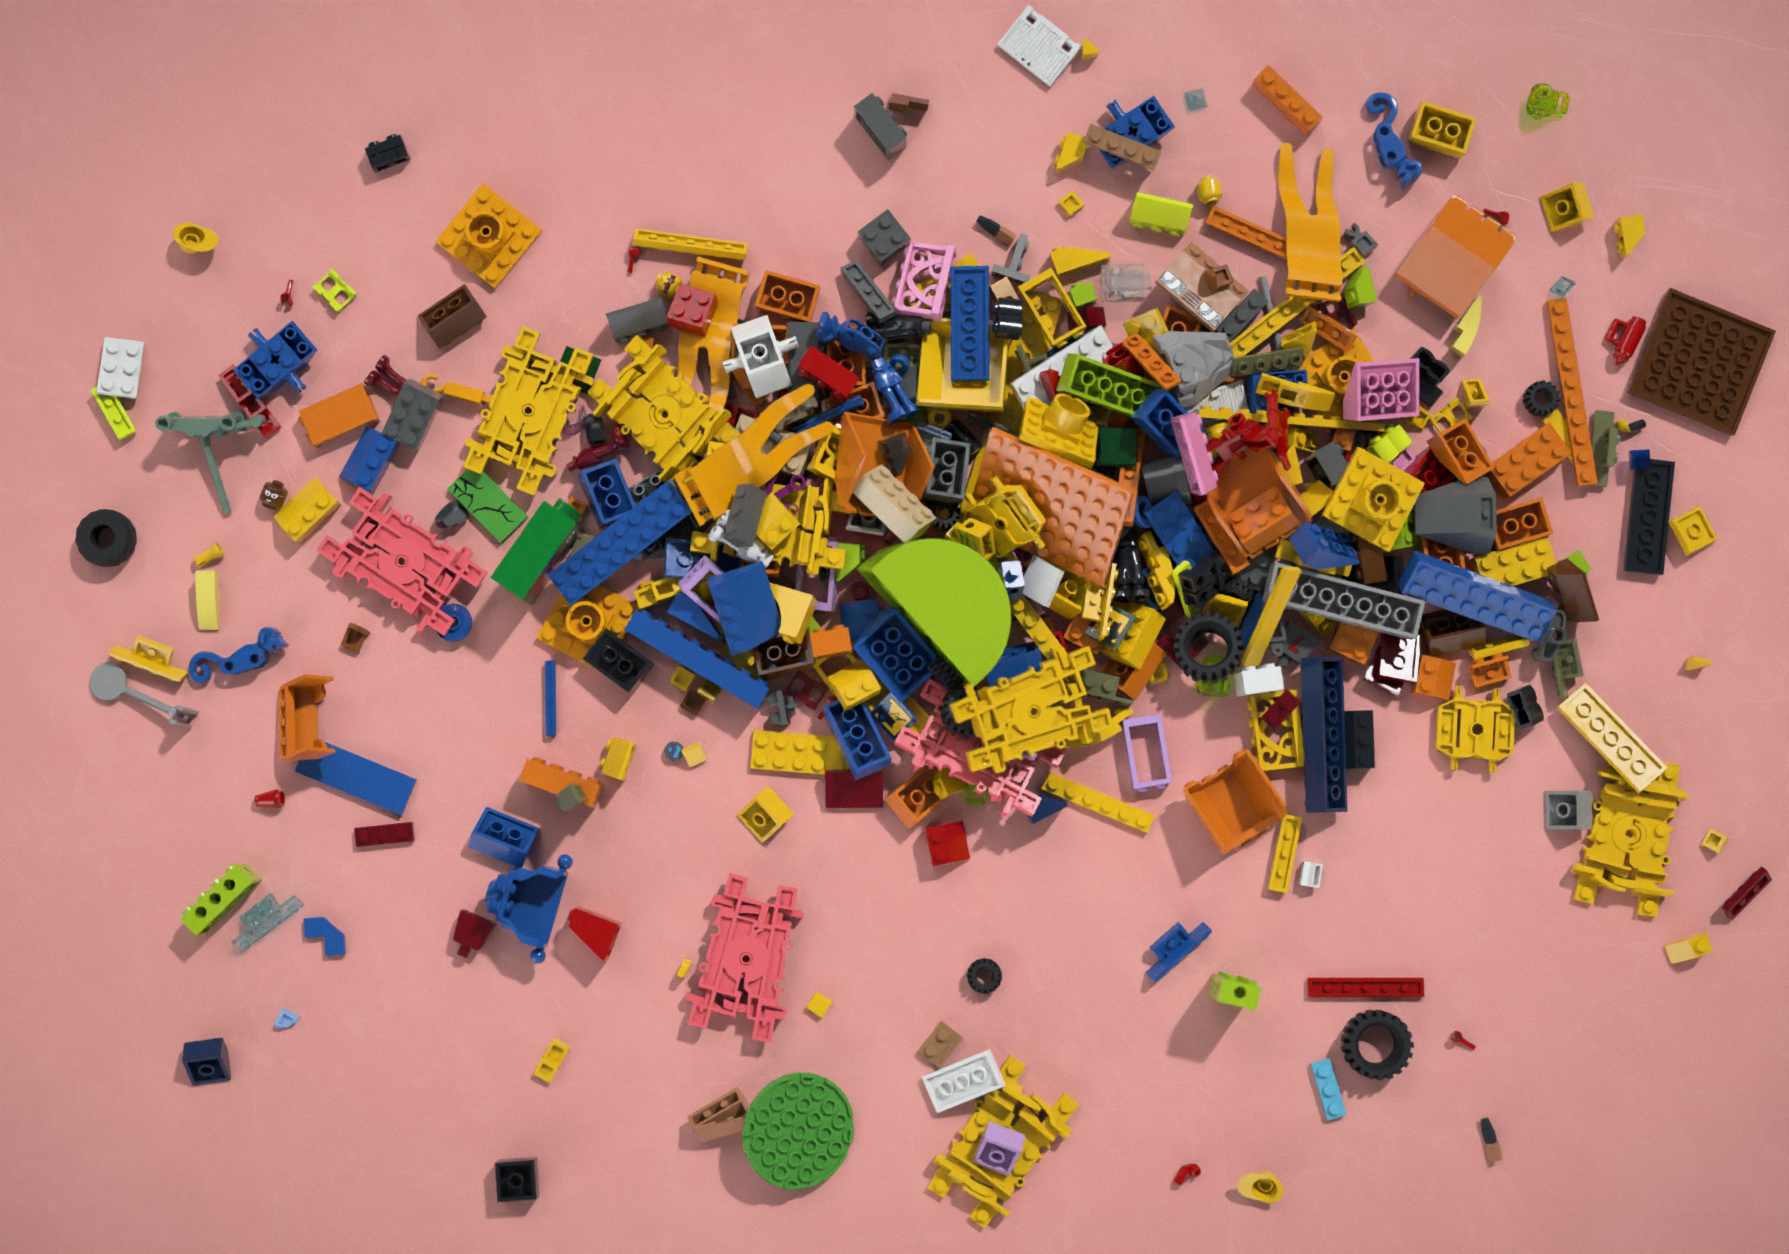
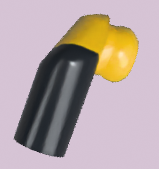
M1621 419L1616 422V425L1620 432H1635L1645 428L1646 422L1640 419L1627 424L1626 419Z

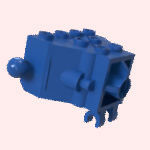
M563 854L558 858L557 864L559 869L544 866L531 871L519 867L518 870L510 869L508 875L499 874L497 879L490 882L486 892L487 913L497 915L495 922L502 923V928L513 930L521 943L536 947L530 954V959L535 964L544 962L546 958L544 948L548 946L569 873L567 869L573 864V859L568 854Z

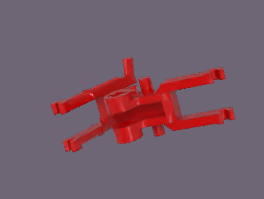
M1272 389L1270 395L1268 392L1264 394L1267 400L1266 425H1260L1259 422L1249 418L1246 419L1242 413H1237L1228 420L1229 430L1225 428L1221 432L1222 436L1219 438L1212 437L1208 440V444L1205 445L1207 452L1216 449L1221 456L1211 464L1213 471L1218 473L1231 463V459L1235 455L1240 460H1244L1246 458L1244 450L1247 448L1257 452L1259 449L1263 450L1274 446L1277 447V456L1280 458L1284 470L1288 471L1291 469L1287 457L1288 418L1291 413L1286 407L1283 409V413L1278 410V394L1275 389Z

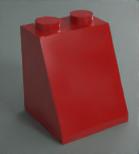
M580 906L570 910L567 921H569L568 927L601 960H608L622 922Z

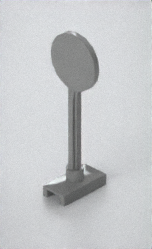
M102 663L91 673L89 680L90 689L99 699L106 701L115 700L124 693L169 714V717H171L169 723L188 729L192 727V725L188 724L191 715H198L199 711L181 705L171 707L128 687L127 675L118 664Z

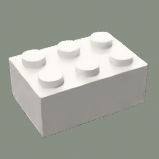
M1275 663L1264 664L1257 667V669L1255 666L1238 669L1239 673L1234 674L1237 697L1276 692L1284 689L1281 666L1275 667Z

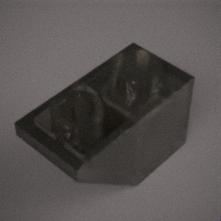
M906 432L878 441L879 452L886 463L885 467L890 470L894 477L902 475L912 451Z

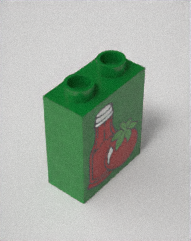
M558 498L553 506L544 500L490 578L523 601L533 605L550 581L547 575L562 564L573 548L574 543L578 541V537L585 531L577 523L582 515L560 498Z

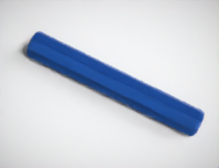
M857 395L795 425L793 431L797 434L826 421L830 422L842 416L844 412H850L863 406V398Z
M552 660L545 661V735L548 737L556 736V663Z

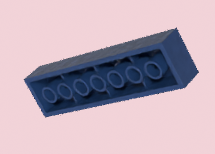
M1301 658L1306 813L1348 812L1343 658Z

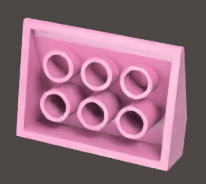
M1419 358L1358 362L1354 364L1343 400V420L1365 421L1419 416Z
M1189 412L1170 418L1191 493L1204 495L1217 487L1218 476L1211 467L1213 459L1205 446L1208 444L1205 433L1201 432V417L1196 412Z

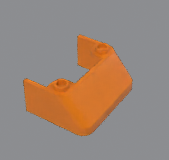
M304 674L281 685L278 692L279 756L281 760L321 759L335 753V749L327 748L323 739H318L317 703L321 702L326 695L324 685L334 681V677Z

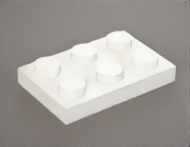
M110 337L104 338L97 394L137 399L144 342Z

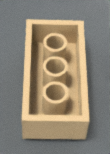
M741 414L735 429L741 434L756 419ZM784 429L779 430L778 433L783 436L779 443L795 435V433ZM768 437L761 447V453L764 455L768 454L779 443L774 444ZM815 443L807 445L794 454L779 472L792 477L794 475L803 476Z
M882 464L864 474L852 491L904 543L915 540L924 534L936 519L931 510L926 508L914 494H911L904 484L897 480L890 470Z

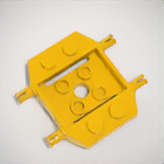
M996 475L990 479L996 488L994 493L978 502L971 495L970 491L965 494L964 498L969 506L965 513L964 521L973 518L992 526L996 551L993 555L994 557L1001 558L1006 556L1009 562L1018 561L1012 553L1018 546L1031 541L1035 543L1038 550L1046 546L1039 537V533L1046 520L1022 485L1005 486ZM1011 507L1013 508V510L1015 511V513L1018 515V517L1020 518V520H1018V519L1015 517V515H1014L1013 512L1011 511ZM998 520H1001L1005 527L1000 526ZM1021 521L1027 528V531H1025V529L1022 527Z
M1454 686L1453 699L1437 706L1435 749L1450 757V770L1458 771L1459 759L1474 758L1488 759V773H1497V762L1513 754L1514 710L1500 700L1501 689H1492L1491 701L1464 700L1462 698L1463 686ZM1458 709H1461L1459 747H1456ZM1475 724H1479L1482 728L1479 735H1475L1472 731V727Z

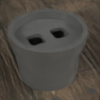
M1166 456L1142 464L1146 488L1152 507L1174 491L1178 492L1186 506H1193L1181 456Z

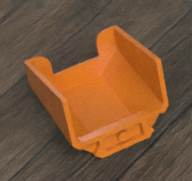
M1249 749L1237 751L1233 755L1232 764L1229 766L1223 765L1217 770L1218 773L1213 776L1207 775L1201 780V783L1191 780L1182 789L1183 795L1221 856L1231 850H1239L1271 830L1275 826L1274 823L1287 815L1286 803Z

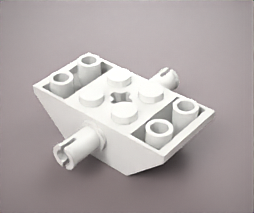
M767 315L731 327L740 354H738L739 357L723 361L726 373L743 367L746 370L756 399L792 386L782 355L784 352L799 348L795 336L780 342L776 341ZM759 352H762L763 356L759 357Z

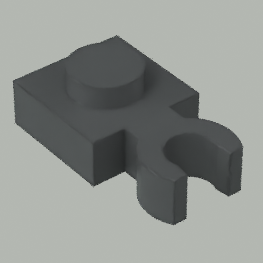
M1356 223L1352 224L1351 227L1354 232L1345 229L1344 235L1348 239H1352L1350 245L1355 247L1362 257H1365L1377 248V242L1366 231L1361 234Z

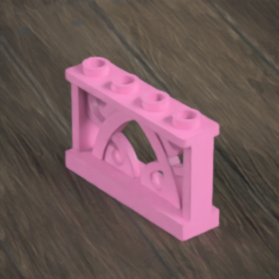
M910 240L909 247L906 246L904 256L906 260L901 265L900 274L902 276L901 280L897 281L896 291L898 293L897 297L893 298L892 306L895 308L896 315L923 317L925 319H932L935 322H941L951 282V266L955 265L957 257L955 246H940ZM921 252L926 253L929 260L925 261L924 257L920 255L921 260L915 261L914 257L917 253ZM932 254L943 255L945 257H937L932 259ZM933 267H935V270L941 269V272L938 274L934 273ZM929 269L932 278L939 282L938 284L928 286L921 293L913 280L920 273ZM935 291L936 294L931 296L929 292ZM907 297L911 298L909 304L914 303L916 299L919 300L913 307H907L903 304ZM924 304L925 306L932 308V310L921 309L920 306Z

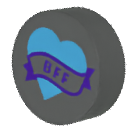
M673 741L665 746L664 753L669 760L677 761L682 758L683 753L681 749L684 748L680 743Z

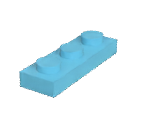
M1330 1058L1310 1063L1326 1119L1331 1120L1347 1115Z

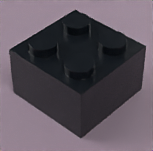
M537 1157L500 1159L495 1162L497 1202L534 1200L540 1196Z

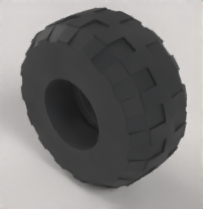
M99 509L94 512L92 511L80 521L76 530L75 541L78 551L87 561L97 566L111 567L120 565L129 559L135 550L137 537L135 527L125 515L110 509ZM111 527L115 534L114 542L110 547L101 549L98 544V535L103 529Z

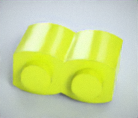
M1391 423L1385 427L1380 436L1377 435L1369 441L1370 445L1367 447V450L1389 463L1412 443V440L1400 424L1392 425Z

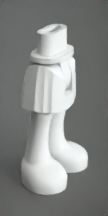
M726 510L716 522L717 525L710 531L708 539L711 542L718 540L726 543L737 551L736 555L746 561L752 563L763 561L766 568L774 556L768 552V548H765L757 536H755L753 547L738 548L723 539L725 532L722 528L726 529L730 510Z

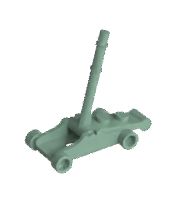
M241 411L225 416H182L178 412H171L167 416H159L155 421L158 430L182 431L189 437L199 438L224 514L232 512L229 505L230 501L227 498L222 483L223 480H221L211 449L210 435L216 434L217 437L228 435L230 430L235 429L237 433L246 431L247 426L259 427L265 424V416L258 414L246 420L245 414Z

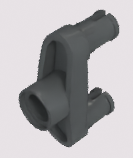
M1557 610L1541 638L1539 648L1531 651L1533 659L1543 662L1552 661L1558 652L1560 644L1566 641V615L1563 611ZM1554 631L1556 632V635H1557V637H1556L1555 640H1554V638H1553V633H1554Z

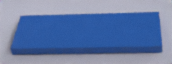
M951 266V382L990 381L989 266Z
M325 742L327 748L335 749V753L321 759L299 760L295 772L399 815H403L417 781L413 777Z

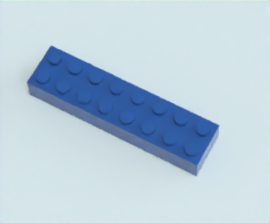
M672 479L668 480L550 572L547 576L568 603L573 605L691 514L692 511L682 492Z
M1414 551L1397 582L1402 594L1538 643L1557 612L1552 601L1417 551Z
M643 609L641 612L635 610L624 629L625 631L760 710L771 691L768 688V683L760 678L757 681L752 679V674L743 668L740 671L735 669L736 665L726 658L724 661L718 659L719 654L709 648L707 651L703 650V645L696 640H686L687 635L677 629L674 632L669 629L670 625L660 619L657 622L654 621V616Z

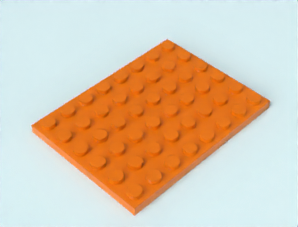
M993 427L988 436L974 488V499L978 502L995 492L996 488L990 479L996 475L1005 486L1022 485L1046 520L1039 533V537L1046 546L1038 550L1035 543L1031 541L1018 546V548L1037 557L1040 556L1052 564L1103 586L1106 582L1135 490ZM1011 507V511L1013 512V514L1015 515V517H1016L1018 520H1020V518L1018 517V515L1015 513V511H1014L1013 508ZM998 520V524L1005 527L1004 523ZM1021 521L1022 527L1025 529V531H1027V528Z

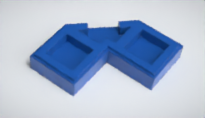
M325 917L304 918L305 938L324 936L325 956L346 954L345 934L331 924Z

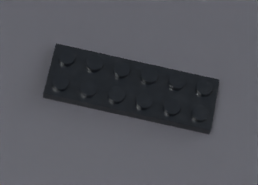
M1635 458L1623 571L1653 575L1664 574L1675 462Z

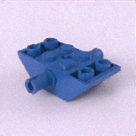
M1152 96L1128 113H1124L1116 99L1112 101L1113 103L1110 102L1106 105L1115 121L1103 129L1149 147L1156 144L1175 128L1155 96ZM1129 132L1135 133V137L1133 135L1129 136ZM1098 149L1111 169L1128 162V160Z
M293 320L269 340H266L258 328L252 330L255 335L250 332L248 337L251 338L258 349L233 369L257 399L278 390L286 382L295 390L296 394L301 393L300 388L304 390L307 386L296 374L308 365L317 352L316 347ZM277 358L279 359V364L275 363Z

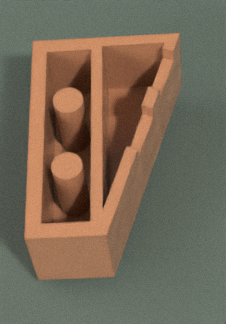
M737 1087L690 1114L687 1118L701 1142H706L742 1132L744 1118L750 1105Z

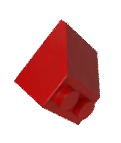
M963 820L925 828L932 866L970 859Z

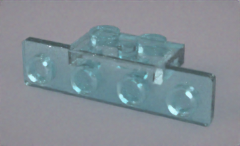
M271 893L239 916L247 931L232 941L233 946L240 951L250 948L252 944L266 936L268 932L280 925L289 916L296 913L304 906V903L293 895L279 905L275 896Z

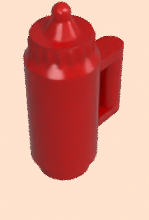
M1633 316L1628 322H1624L1614 318L1604 339L1616 344L1613 357L1616 359V366H1619L1622 362L1627 363L1633 356L1646 330L1645 325L1647 322L1644 319ZM1621 325L1625 328L1619 340L1614 339V336L1619 326Z

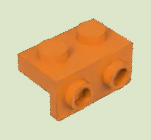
M1502 653L1491 655V660L1484 661V658L1473 660V665L1467 666L1473 688L1512 678L1507 661L1509 656H1503Z

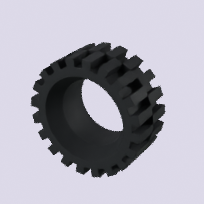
M1210 611L1205 612V616H1200L1199 613L1194 614L1195 618L1192 620L1190 617L1185 620L1186 624H1181L1179 633L1175 635L1174 650L1180 669H1183L1187 677L1189 675L1192 676V680L1195 682L1200 679L1202 684H1207V681H1212L1213 684H1216L1218 679L1221 678L1225 681L1228 679L1227 675H1233L1235 668H1239L1243 656L1241 633L1237 631V626L1234 622L1230 623V618L1227 616L1221 618L1220 613L1215 612L1214 616L1210 615ZM1205 633H1213L1222 637L1228 646L1224 659L1214 665H1202L1196 662L1190 654V647L1198 636Z
M1370 1009L1366 1010L1365 1013L1360 1012L1356 1014L1357 1017L1355 1019L1351 1018L1348 1021L1350 1025L1348 1027L1345 1026L1343 1029L1345 1035L1341 1036V1042H1343L1341 1050L1345 1054L1344 1059L1353 1070L1367 1078L1383 1080V1078H1394L1393 1075L1395 1073L1398 1075L1402 1073L1401 1068L1403 1066L1407 1068L1409 1065L1407 1060L1413 1056L1410 1050L1414 1048V1043L1410 1040L1412 1034L1407 1030L1408 1026L1399 1017L1376 1009L1373 1011ZM1376 1025L1384 1026L1393 1037V1050L1381 1062H1368L1359 1051L1360 1036L1369 1027Z

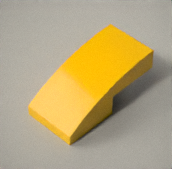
M554 1037L533 1074L551 1083L571 1046Z

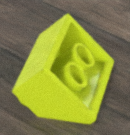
M1137 192L1133 201L1129 223L1133 224L1132 226L1136 228H1144L1145 226L1150 227L1155 232H1162L1164 230L1170 232L1173 236H1181L1187 230L1193 204Z

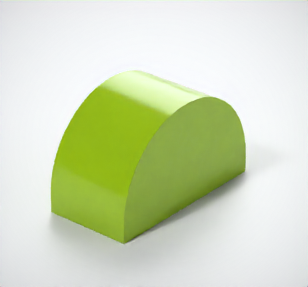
M915 539L905 543L898 541L876 551L857 568L885 602L899 611L937 657H942L962 679L961 684L968 683L972 684L973 687L976 686L999 661L1010 633V602L1006 588L997 571L983 556L963 544L943 539Z

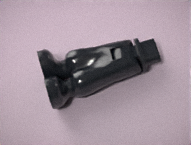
M870 310L866 314V325L880 334L884 341L931 335L932 321L924 320L923 317L896 315L879 323ZM873 337L871 340L876 343L877 338Z
M1125 536L1121 539L1120 545H1118V576L1116 585L1119 590L1115 591L1113 600L1120 603H1129L1131 601L1129 587L1132 585V600L1134 602L1144 601L1149 598V591L1143 588L1145 579L1141 567L1138 544L1135 542V536Z

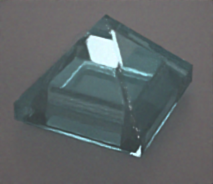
M1203 88L1184 92L1189 111L1207 107Z
M1562 276L1549 290L1564 297L1569 294L1576 283Z

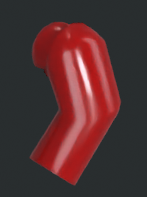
M1194 1163L1183 1165L1173 1181L1182 1186L1186 1177H1198L1201 1174V1168Z

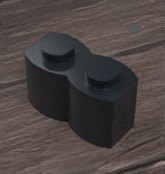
M998 298L992 308V313L996 318V321H993L992 331L995 332L996 338L1019 340L1022 335V300Z
M1420 347L1409 358H1419V373H1422L1424 377L1436 386L1450 372L1446 364L1436 360L1432 352L1424 347Z
M1530 684L1507 693L1509 705L1514 710V718L1520 729L1533 726L1544 720L1543 711L1537 703L1536 692Z

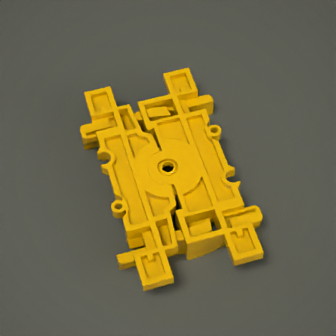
M522 326L514 348L504 346L502 350V356L508 359L504 370L500 371L499 374L505 376V380L502 383L495 382L496 389L489 404L491 410L483 409L481 411V417L486 419V421H483L479 427L478 438L485 440V443L483 445L466 438L465 445L471 447L463 467L482 475L489 457L512 468L515 465L514 463H516V468L523 471L517 489L535 496L543 476L553 477L558 473L556 466L550 464L554 458L553 452L558 450L552 443L555 439L562 440L561 433L568 419L567 410L570 413H574L577 409L576 405L571 401L579 398L582 387L573 383L579 381L591 387L594 384L593 378L586 375L594 355L575 347L569 364L560 362L556 367L557 362L555 359L534 351L541 333ZM531 361H534L531 366L534 369H528ZM527 407L532 409L530 414L525 413ZM519 435H520V439H521L522 442H523V445H522L520 442L517 441ZM497 441L508 450L504 449L498 444L497 452L495 453L494 448L497 444Z
M638 335L624 348L635 360L617 375L616 378L619 382L614 389L603 379L599 378L587 391L600 404L592 413L594 416L600 418L612 405L607 414L612 420L624 425L621 428L622 434H632V437L645 449L646 455H650L651 452L656 453L653 462L664 469L658 476V479L665 483L668 480H674V476L680 471L693 467L698 462L694 455L702 457L707 452L709 441L715 442L718 440L720 443H727L740 435L727 422L731 417V413L724 408L711 421L710 419L717 411L711 405L705 404L709 400L708 396L703 393L698 395V392L684 380V374L680 373L678 377H674V371L677 367L670 366L662 359L666 354V349L662 345L656 344L651 348ZM641 367L646 372V374H643L641 371H639V368ZM665 411L668 412L667 418H663V412ZM692 476L684 479L682 482L684 484L692 480L693 478Z
M825 478L823 496L819 495L818 497V487L808 485V488H804L802 491L794 489L779 499L784 504L794 503L798 506L799 511L794 516L799 520L800 524L772 550L759 538L765 548H768V552L774 556L771 561L777 562L781 566L782 560L787 558L790 560V567L795 564L806 565V571L809 575H817L819 573V566L822 568L844 570L846 550L828 548V539L823 537V534L829 535L832 512L848 513L843 512L842 507L838 506L837 491H832L833 483L829 478ZM794 482L796 486H800L799 482ZM766 483L761 486V490H765ZM774 484L772 493H776L786 485ZM790 506L789 511L795 513L796 507ZM814 509H815V511H816V523H815ZM721 515L716 517L714 521H718ZM693 531L690 546L691 552L711 554L710 560L717 563L719 545H724L723 553L731 557H738L736 555L737 551L726 543L718 540L711 542L708 539L709 533Z

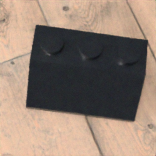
M1373 710L1344 711L1346 769L1375 768Z

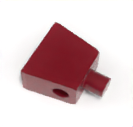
M465 909L460 910L453 941L461 944L457 955L468 958L471 949L481 950L497 923Z

